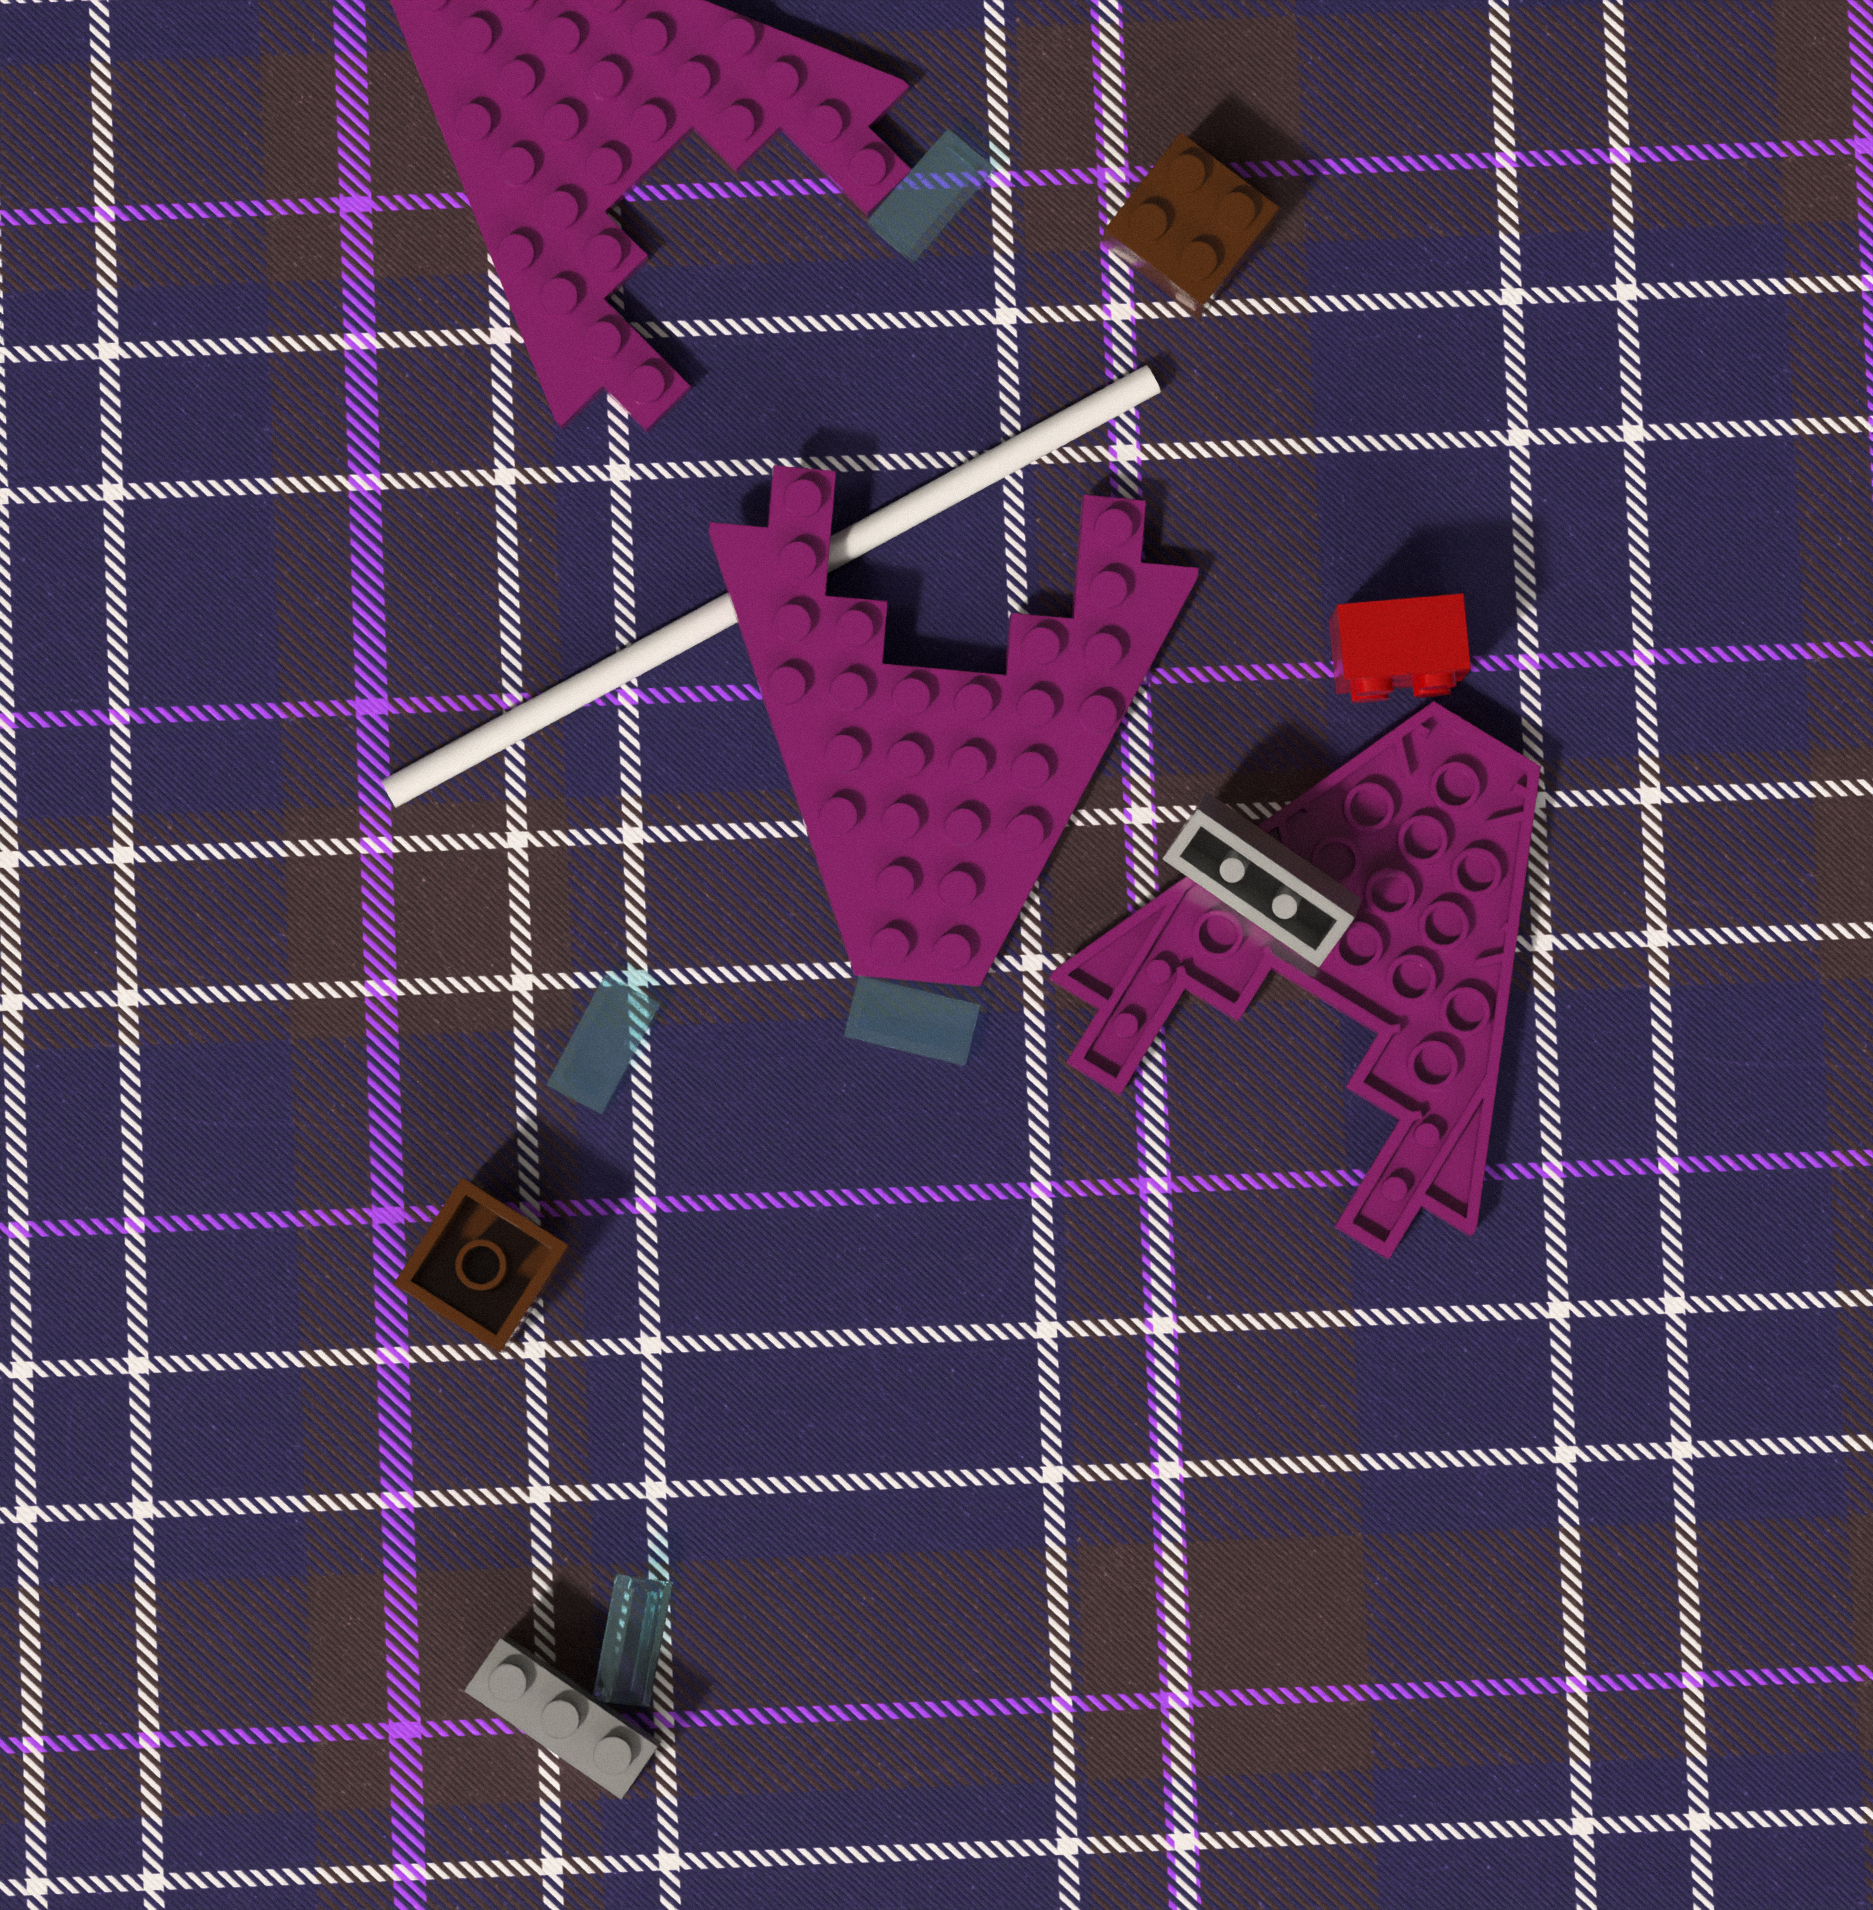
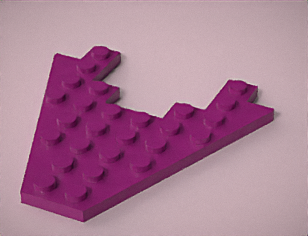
M390 0L556 424L562 430L605 390L648 433L692 390L691 386L607 301L649 261L648 255L608 214L693 131L737 174L773 138L782 132L867 217L912 175V170L871 130L909 92V85L903 79L708 1Z
M774 465L772 468L768 526L758 527L710 522L708 535L853 975L979 987L1196 582L1199 568L1141 562L1146 500L1083 495L1081 500L1072 618L1011 613L1009 616L1004 675L882 664L888 601L825 596L836 471Z
M1433 701L1257 826L1362 899L1354 920L1319 968L1186 876L1052 972L1049 981L1098 1010L1066 1064L1120 1096L1184 990L1238 1022L1271 969L1377 1034L1345 1088L1398 1120L1334 1225V1228L1387 1260L1391 1257L1420 1207L1471 1237L1477 1229L1541 766Z

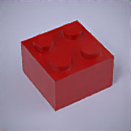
M1464 593L1337 604L1329 619L1336 694L1351 693L1352 703L1389 699L1388 693L1394 692L1393 689L1413 688V696L1416 698L1451 694V688L1456 687V684H1460L1471 669Z

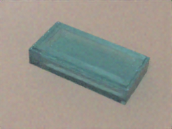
M947 129L867 220V225L915 265L995 173V168L950 129Z
M604 975L546 1086L603 1115L661 1004Z
M858 976L844 1037L966 1067L980 1005Z
M616 1573L593 1699L608 1703L650 1707L673 1582Z

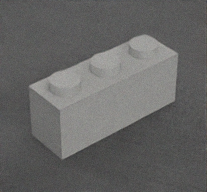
M1208 792L1178 832L1163 857V860L1318 968L1354 920L1362 901L1360 897Z
M507 1635L499 1639L464 1690L620 1799L627 1793L661 1743L657 1738Z

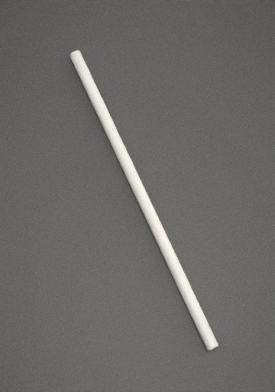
M1147 365L1141 367L830 537L827 573L1161 393L1151 370ZM728 592L381 780L392 803L396 808L734 625L737 623Z

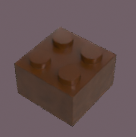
M1180 132L1104 229L1102 244L1200 319L1274 225L1280 207Z
M462 1177L393 1285L496 1351L506 1353L573 1246L473 1182Z

